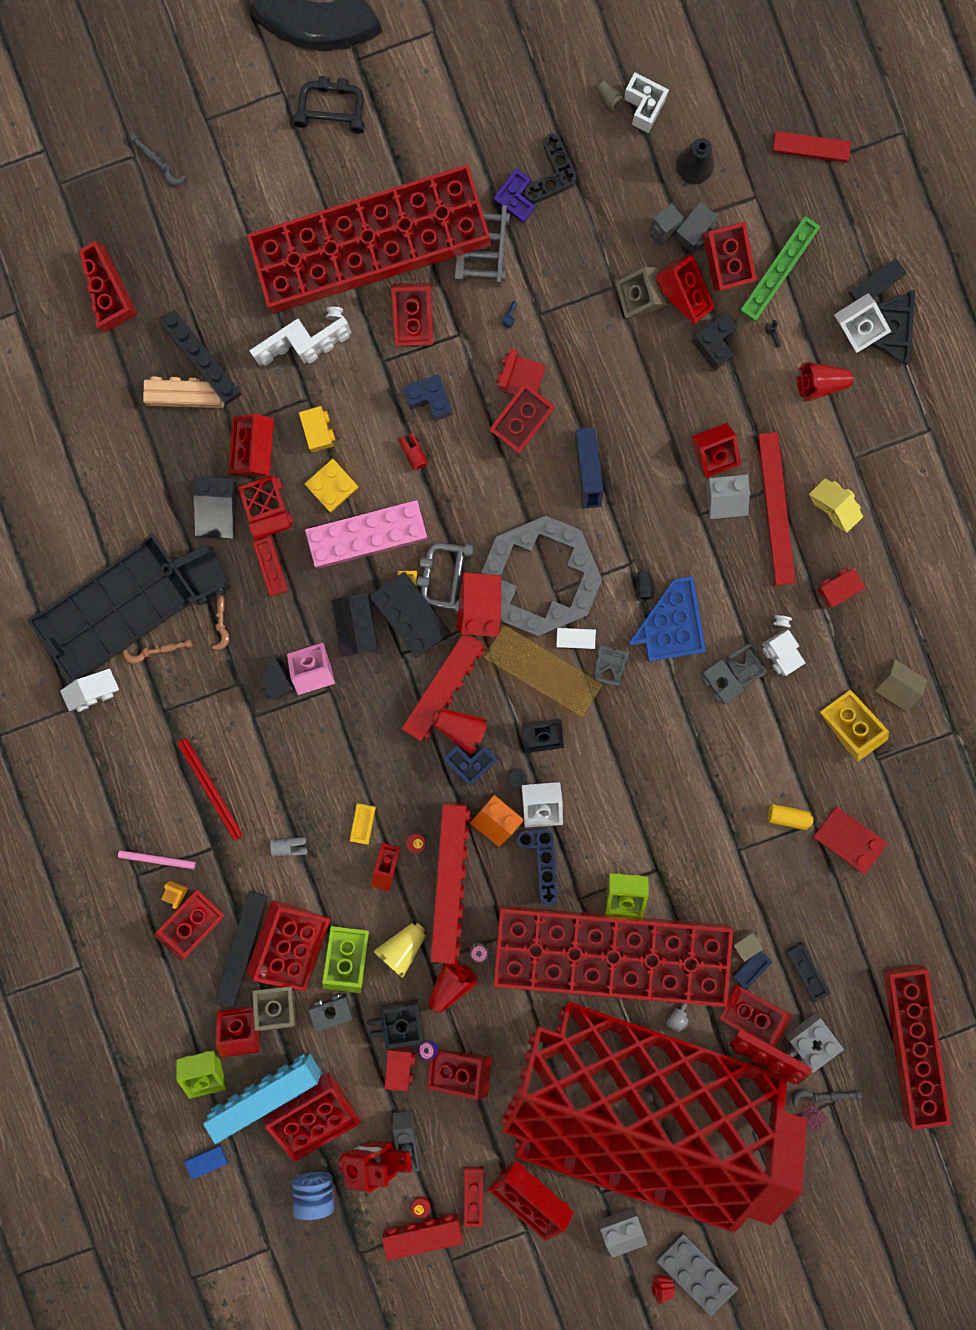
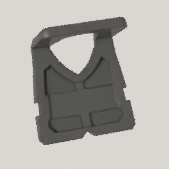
M748 644L727 658V662L742 688L752 683L754 679L757 680L767 674L766 668L759 663V659L750 650L751 644ZM745 651L746 660L744 664L733 660L735 656Z
M599 646V656L594 675L595 680L620 686V679L629 653ZM610 668L615 679L613 681L606 680L600 675Z

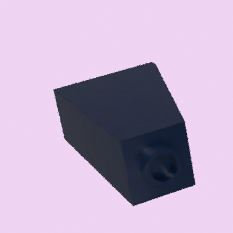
M582 427L576 430L575 436L582 509L601 507L603 484L595 428Z

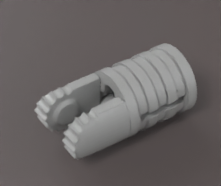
M306 838L271 839L272 857L307 854L306 847H292L305 844Z

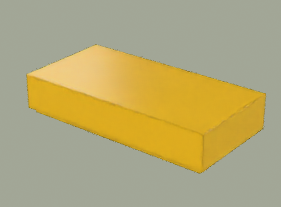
M357 803L350 836L351 842L369 844L376 806Z

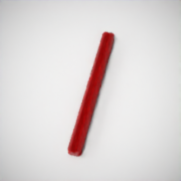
M182 739L177 745L234 841L243 836L241 830L188 740Z

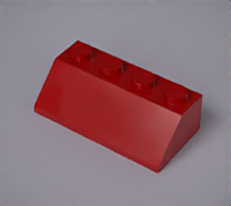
M517 1161L507 1166L488 1188L490 1193L545 1241L564 1232L574 1214V1211L569 1208L567 1203L561 1201L552 1190L545 1187L536 1176H533L526 1170L524 1165Z

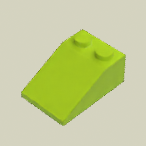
M331 926L322 983L323 989L361 993L369 931Z

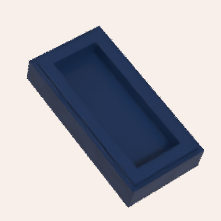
M760 951L746 960L732 977L748 990L773 961Z

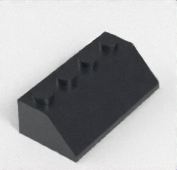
M406 572L389 581L370 596L416 658L422 656L451 633Z

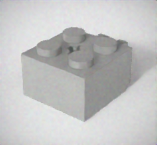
M816 1013L786 1035L787 1040L793 1047L785 1052V1054L791 1057L799 1054L800 1057L796 1060L813 1068V1073L844 1050Z

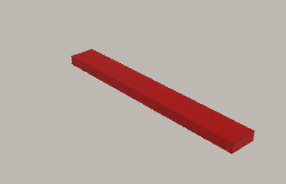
M778 432L758 434V444L775 586L795 584Z

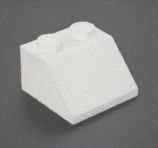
M869 293L834 314L856 353L891 332L876 302Z
M560 782L522 785L525 828L563 825Z

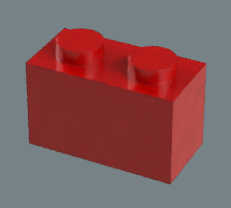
M844 568L836 573V578L831 580L829 577L820 582L821 586L817 588V591L827 608L838 605L866 588L854 568L849 570Z
M412 1047L388 1049L384 1089L408 1091L409 1085L413 1084L414 1073H410V1067L415 1064V1054H412Z

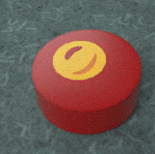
M419 833L411 834L406 841L408 850L413 853L421 852L426 845L425 838Z
M423 1196L415 1198L411 1206L412 1214L417 1218L428 1216L431 1208L430 1201Z

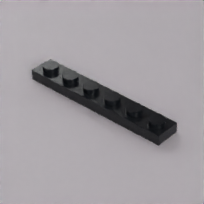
M175 310L159 319L162 327L225 406L241 396L239 389Z

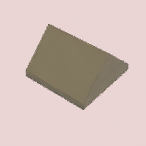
M894 659L874 689V692L907 712L923 697L927 679Z

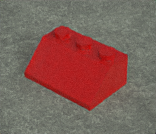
M259 414L232 417L228 474L246 476L270 475L274 418Z

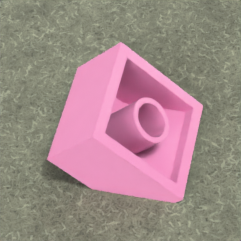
M324 643L287 654L291 681L298 695L335 684Z

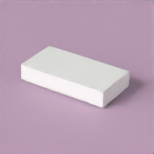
M557 628L556 647L595 649L596 630Z

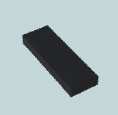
M895 258L848 294L854 302L868 293L872 298H875L905 276L907 272L897 258Z
M802 942L785 950L813 1003L831 994Z

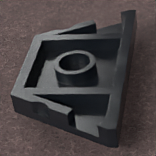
M916 290L877 304L891 332L871 345L904 365H909L911 359Z

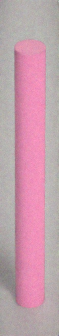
M121 850L118 852V858L187 869H195L196 862Z

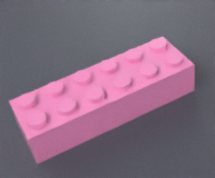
M417 500L305 530L314 566L317 569L428 540Z

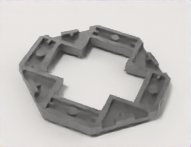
M548 516L541 517L496 536L482 570V574L501 575L513 545L532 551L538 534L574 548L567 566L584 573L570 608L552 601L546 618L510 604L517 586L501 580L502 622L536 636L587 616L602 582L601 575L582 530Z

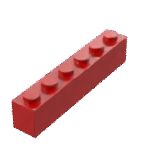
M463 634L402 727L404 731L420 741L423 738L428 739L433 731L430 728L433 724V721H431L435 710L439 711L444 706L448 707L454 699L451 695L454 690H460L464 683L462 678L465 673L467 675L471 673L474 668L473 661L475 658L480 659L485 649L482 648L484 646L482 642L471 635Z

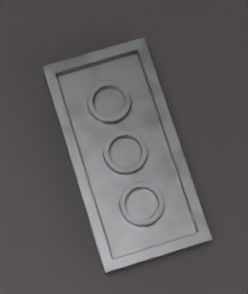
M683 1231L656 1257V1262L710 1316L738 1290L737 1285Z

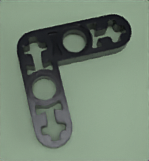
M549 134L544 139V150L555 173L526 187L525 199L532 204L539 203L568 190L576 183V172L560 137L556 134ZM551 140H552L553 143L556 142V145H555V149H556V151H557L556 153H554V149H553L552 145L548 146V145H549V141H551ZM563 157L565 164L558 166L555 163V159ZM565 169H566V173H567L568 177H571V176H572L571 182H568V180H564V179H565V173H564V170H565ZM548 182H553L556 188L549 191L545 185ZM531 190H533L534 193L537 192L535 198L532 195L529 196Z

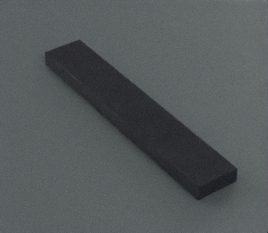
M253 891L248 892L215 1003L232 1008L235 1007L268 898L266 895Z

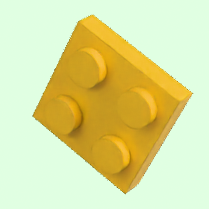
M334 459L330 460L305 483L330 513L359 488Z

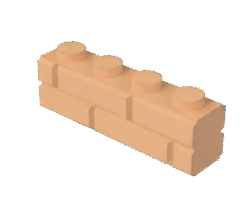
M150 377V380H144L143 401L147 406L224 408V403L206 381H200L199 378H188V381H181V378L170 377L169 380H162L161 377Z

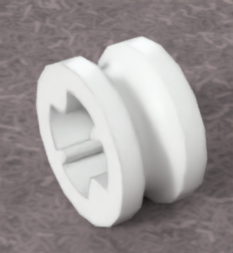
M326 308V312H328V315H326L327 320L337 321L343 317L341 315L343 313L342 308Z
M780 615L774 616L776 621L773 622V625L790 628L789 621H792V618Z

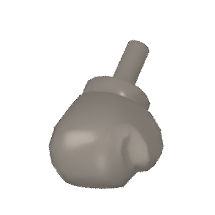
M682 1003L680 1009L675 1007L670 1017L666 1020V1024L671 1030L680 1032L687 1028V1013L684 1012L687 1006L686 1003Z

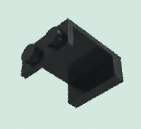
M205 545L173 561L175 567L183 571L188 585L196 595V597L189 599L193 604L205 605L210 602L209 599L221 597L226 594L227 590L231 589L216 551L212 546Z

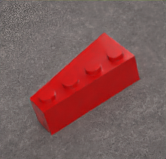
M93 241L79 249L84 274L87 277L88 292L92 299V310L95 312L96 327L107 332L138 315L105 246L97 241Z

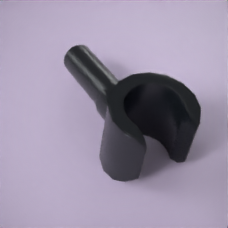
M773 320L772 325L774 328H770L768 323H766L765 331L771 334L776 347L779 348L781 344L776 333L778 323L776 320Z

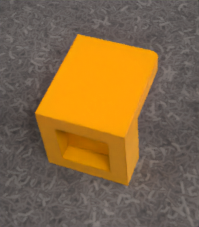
M169 881L164 886L165 892L161 900L173 904L172 908L177 909L181 906L188 888Z

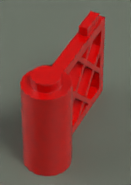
M271 475L238 487L249 521V527L255 540L292 528L291 524L294 523L291 513L286 512L280 489H283L279 477L275 478V475ZM272 481L274 487L271 493L263 491L264 484ZM250 488L256 490L252 500L245 496L244 490ZM260 492L269 496L264 505L255 502ZM273 498L279 501L280 508L272 510L267 506ZM253 505L261 507L260 514L252 517L250 511Z

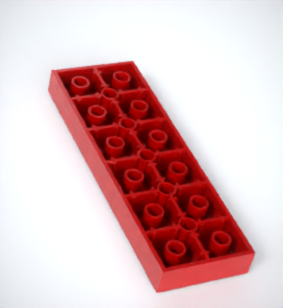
M468 164L247 234L267 307L272 314L492 246Z
M500 905L494 987L727 1007L733 928L730 925Z

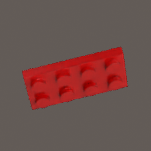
M741 1029L731 1039L729 1044L734 1052L750 1057L752 1062L768 1067V1070L774 1074H781L792 1084L803 1082L810 1076L813 1069Z

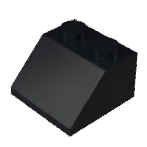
M270 656L262 681L264 686L262 691L267 699L278 700L296 689L280 656Z

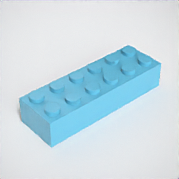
M311 1053L306 1056L304 1054L294 1059V1063L289 1066L288 1064L281 1066L274 1075L270 1073L264 1076L259 1084L255 1085L253 1083L249 1085L242 1094L238 1095L236 1093L227 1099V1103L223 1105L219 1103L212 1107L203 1125L213 1142L217 1144L315 1086L322 1072Z

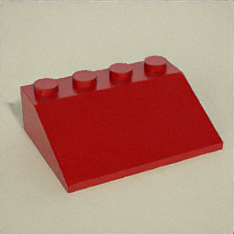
M272 900L246 973L256 982L281 987H292V989L306 992L331 919L291 904Z
M330 1072L321 1076L315 1086L263 1116L264 1127L294 1162L361 1123L340 1085Z

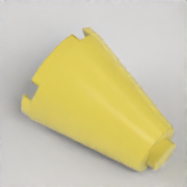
M411 923L375 949L374 953L403 978L426 937L424 934L426 930L418 923L415 925Z

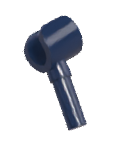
M516 301L512 302L508 313L503 317L502 324L508 329L515 322V319L511 316L517 305Z

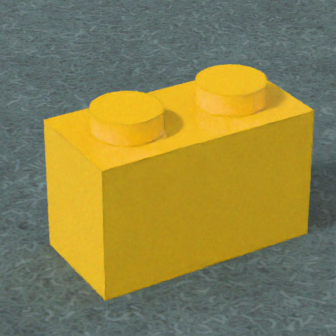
M321 406L299 412L310 451L313 453L334 447L332 442L335 440L334 432L332 429L329 430L327 424L330 422L328 412L324 411Z

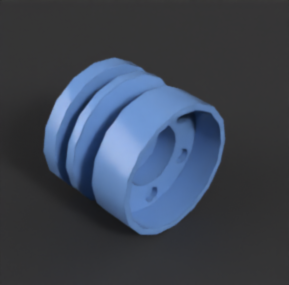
M320 1171L307 1172L297 1175L292 1179V1195L296 1197L293 1200V1215L295 1218L316 1220L329 1216L334 1212V1196L330 1194L333 1190L332 1175L330 1173Z

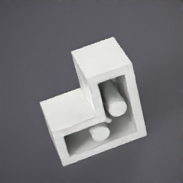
M635 72L626 88L624 100L638 106L632 125L649 133L666 101L669 89Z
M789 630L780 631L762 643L764 647L762 651L767 658H771L774 663L772 666L778 675L787 676L805 664V661L796 649L799 645Z
M107 669L77 679L60 690L69 712L76 709L78 712L88 709V706L97 703L98 699L102 698V701L114 697L113 693L118 691L119 688L111 670Z

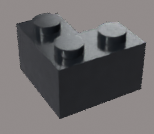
M724 313L699 332L692 340V343L714 371L726 364L734 355L724 340L730 337L738 327L727 313Z

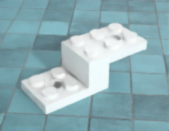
M343 316L313 337H310L299 319H296L251 349L250 352L260 366L270 364L278 354H285L289 347L292 346L304 364L307 362L312 363L322 352L327 353L332 350L333 345L337 342L347 340L352 332Z

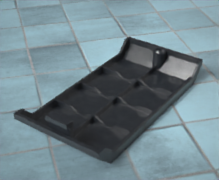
M152 533L139 546L45 611L31 616L27 621L68 681L72 683L89 675L191 603L189 599L196 597V595Z

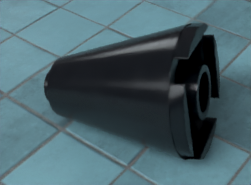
M699 138L679 154L676 161V170L684 182L701 184L711 176L714 170V158L711 143L707 139Z

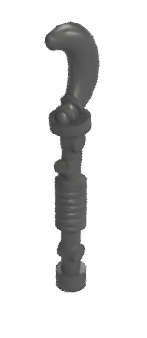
M135 134L130 137V141L133 144L136 143L149 159L154 160L161 167V171L164 172L165 179L169 184L177 186L183 183L185 175L179 178L173 177L170 174L169 164L161 162V157L157 156L148 146L143 145Z
M800 1089L793 1095L792 1103L794 1107H797L798 1101L803 1097H807L815 1103L823 1099L827 1102L829 1099L831 1101L844 1100L845 1098L862 1099V1092H831L830 1094L817 1095V1093H812L807 1089Z

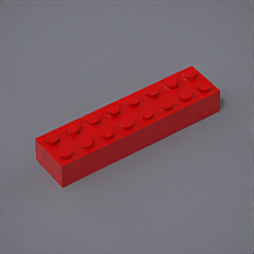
M445 801L443 803L431 962L454 964L455 958H459L460 942L456 941L457 938L460 939L462 926V923H458V919H462L463 904H459L460 899L464 898L465 885H461V880H465L466 866L462 865L463 860L467 859L468 846H464V841H468L469 827H465L466 821L470 820V808H467V803Z
M922 965L883 970L905 1123L912 1130L951 1125L928 969Z

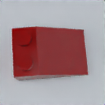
M693 254L673 261L655 275L662 293L692 324L697 323L715 308Z
M432 282L393 284L391 292L395 346L433 345Z
M463 572L456 629L461 634L498 637L501 622V575Z
M836 806L813 836V838L863 874H866L888 844Z
M196 890L161 926L154 936L182 961L225 915L200 891Z
M736 985L727 1002V1007L724 1008L719 1019L735 1029H741L776 1048L792 1014Z
M438 1050L437 1056L429 1060L426 1089L474 1100L485 1098L489 1092L492 1057L475 1053Z

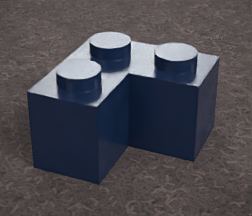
M439 374L402 387L410 410L428 404L434 421L452 415V409Z
M458 745L443 758L469 786L474 784L498 760L485 745L472 758Z

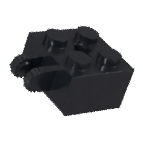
M419 999L381 1005V1017L367 1021L369 1026L382 1024L383 1029L371 1031L369 1037L384 1036L387 1049L424 1043L425 1034ZM400 1021H404L406 1024L405 1027H402V1025L398 1023Z

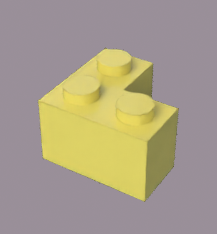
M825 478L809 493L814 505L828 513L833 524L846 533L863 518L860 511L861 507L854 499V493L849 489L841 488L835 481L831 482Z

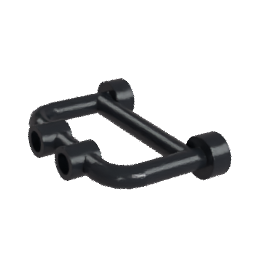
M320 76L318 81H309L301 87L297 114L293 115L292 124L298 128H306L308 118L350 123V132L362 134L365 128V123L362 121L364 95L357 86L349 85V81L345 78H338L337 83H330L328 77ZM311 89H317L323 93L336 91L342 95L353 93L356 95L355 114L305 110L307 93Z

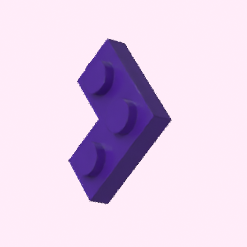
M516 168L495 195L493 201L501 207L503 205L506 206V211L524 224L534 211L535 205L521 196L526 187L531 183V179Z

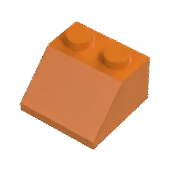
M493 794L471 820L470 824L500 847L519 827L524 818L497 795Z

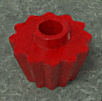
M660 1275L653 1276L651 1289L656 1302L662 1304L673 1298L675 1288L672 1279Z

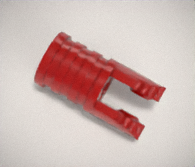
M412 433L408 436L412 446L411 449L403 437L399 438L398 442L405 456H407L413 471L425 467L428 461L425 455H423L415 435Z

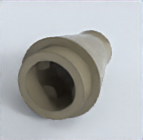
M606 81L599 84L597 90L600 92L607 107L617 110L624 102L623 94Z

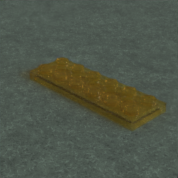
M505 625L484 657L581 717L584 716L603 685Z

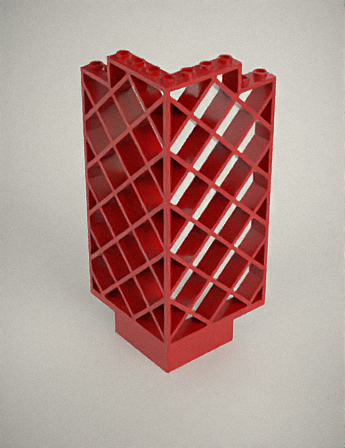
M569 1001L565 1008L561 1007L558 1019H561L560 1024H557L555 1032L538 1026L536 1032L531 1033L528 1041L531 1047L530 1050L526 1051L524 1058L527 1064L526 1067L522 1068L520 1079L523 1080L522 1085H518L516 1094L513 1095L511 1103L508 1104L501 1120V1124L504 1125L502 1133L517 1137L514 1144L516 1158L733 1233L748 1218L772 1225L802 1194L807 1119L785 1112L787 1080L781 1074H774L769 1070ZM568 1017H572L582 1032L566 1038L565 1030ZM607 1030L618 1033L627 1048L612 1054L600 1034ZM588 1040L600 1061L585 1068L572 1047ZM538 1042L550 1045L541 1051H537ZM651 1046L664 1049L673 1064L659 1070L645 1049ZM561 1053L573 1074L557 1081L544 1060ZM631 1056H634L647 1076L633 1084L618 1063ZM697 1061L708 1064L718 1080L705 1086L691 1064ZM532 1068H534L545 1088L528 1095L526 1093ZM604 1069L608 1070L620 1089L607 1097L603 1096L591 1077ZM679 1071L693 1092L680 1100L665 1080L666 1077ZM741 1077L752 1079L764 1096L751 1102L736 1080ZM579 1082L593 1104L575 1111L563 1089ZM650 1085L654 1086L667 1106L653 1114L638 1093V1091ZM722 1087L726 1089L739 1108L727 1116L711 1095V1093ZM626 1098L640 1120L627 1128L622 1126L610 1105ZM697 1100L713 1121V1124L702 1130L698 1129L684 1108ZM767 1103H771L769 1126L757 1111L758 1108ZM671 1114L687 1136V1138L674 1145L671 1144L658 1124V1121ZM743 1116L760 1138L759 1141L748 1147L731 1124ZM718 1130L734 1152V1155L723 1161L718 1159L705 1137ZM764 1146L767 1147L765 1172L752 1155V1153Z

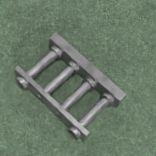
M503 205L502 214L483 213L485 221L501 222V233L489 232L490 240L500 241L499 252L476 250L457 256L455 284H463V278L467 279V277L497 279V287H501V281H505L506 270L502 269L505 225H509L510 213H506V206ZM469 258L499 260L498 271L468 269V267H464L465 260Z

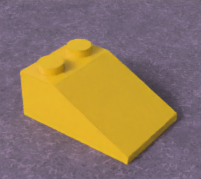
M851 690L820 711V714L842 745L857 762L888 740L889 731Z

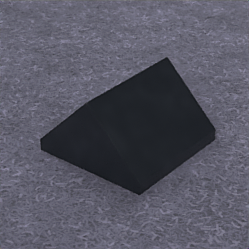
M561 719L522 724L526 753L564 748Z

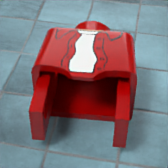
M366 1141L350 1151H344L339 1159V1170L344 1175L345 1186L348 1189L368 1193L378 1187L386 1188L389 1186V1181L396 1177L397 1172L410 1173L412 1171L410 1151L395 1150L392 1142ZM379 1155L380 1163L375 1161L374 1157Z

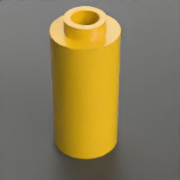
M771 804L767 821L772 824L807 830L808 827H812L813 816H811L809 811Z

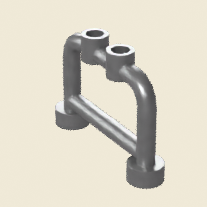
M442 542L434 543L428 548L426 557H421L420 568L424 570L423 576H418L417 587L421 588L420 592L431 607L455 610V614H458V593L464 558L472 559L474 543L466 542L465 546ZM437 550L457 553L450 601L431 599L428 596L433 556Z

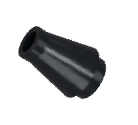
M649 571L638 572L636 588L638 600L653 599L655 592Z

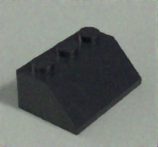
M363 593L332 600L341 657L379 651L370 594Z

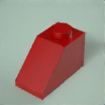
M382 843L371 887L390 891L401 847Z

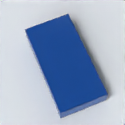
M218 1145L185 1160V1165L192 1180L228 1164V1159L222 1145Z

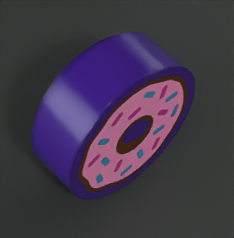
M426 1040L424 1043L419 1044L418 1054L425 1061L434 1059L438 1054V1047L434 1041Z

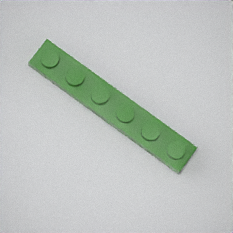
M806 216L803 218L740 310V313L756 322L821 226Z

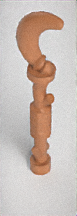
M223 596L217 598L218 613L216 616L219 619L215 627L221 634V641L212 646L214 650H221L229 643V634L224 629L225 625H223L225 607Z
M190 639L183 643H172L161 647L156 646L155 649L150 650L144 648L137 656L130 655L125 649L123 650V657L128 663L137 664L143 661L145 657H149L150 654L175 651L178 648H189L193 645Z

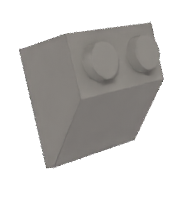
M748 475L709 478L706 481L710 520L748 516L750 498Z
M635 1207L598 1220L606 1247L612 1258L648 1245Z

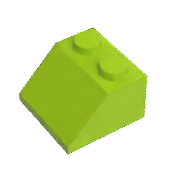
M610 873L607 884L605 914L644 917L649 896L648 877Z
M214 1050L177 1059V1082L189 1099L227 1090L221 1062Z

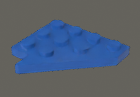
M693 576L674 579L630 640L629 645L646 644L648 662L706 652Z

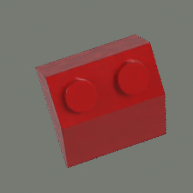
M728 423L692 436L694 451L705 478L741 465L737 436Z
M254 1007L217 1012L216 1048L221 1058L259 1052L260 1033L255 1031Z

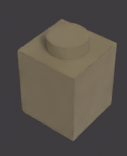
M748 930L732 940V946L745 962L763 950L761 946L763 941L757 932L753 934L751 930Z

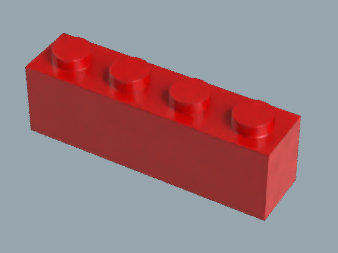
M447 1213L436 1219L434 1217L426 1218L423 1222H408L401 1227L390 1226L383 1230L382 1241L386 1259L390 1261L463 1244V1233L459 1215Z

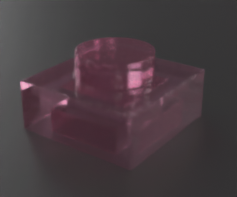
M813 1103L800 1116L807 1119V1125L814 1132L828 1119Z

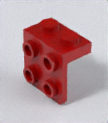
M510 349L509 354L505 353L502 365H505L503 372L499 371L497 376L498 390L515 396L523 384L526 383L538 393L546 369L545 365L520 357L517 350Z

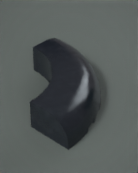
M254 0L250 7L251 16L266 31L277 36L279 40H285L292 43L293 46L302 49H318L325 52L340 48L349 49L350 46L366 43L383 33L379 20L365 0H338L324 3L308 0Z

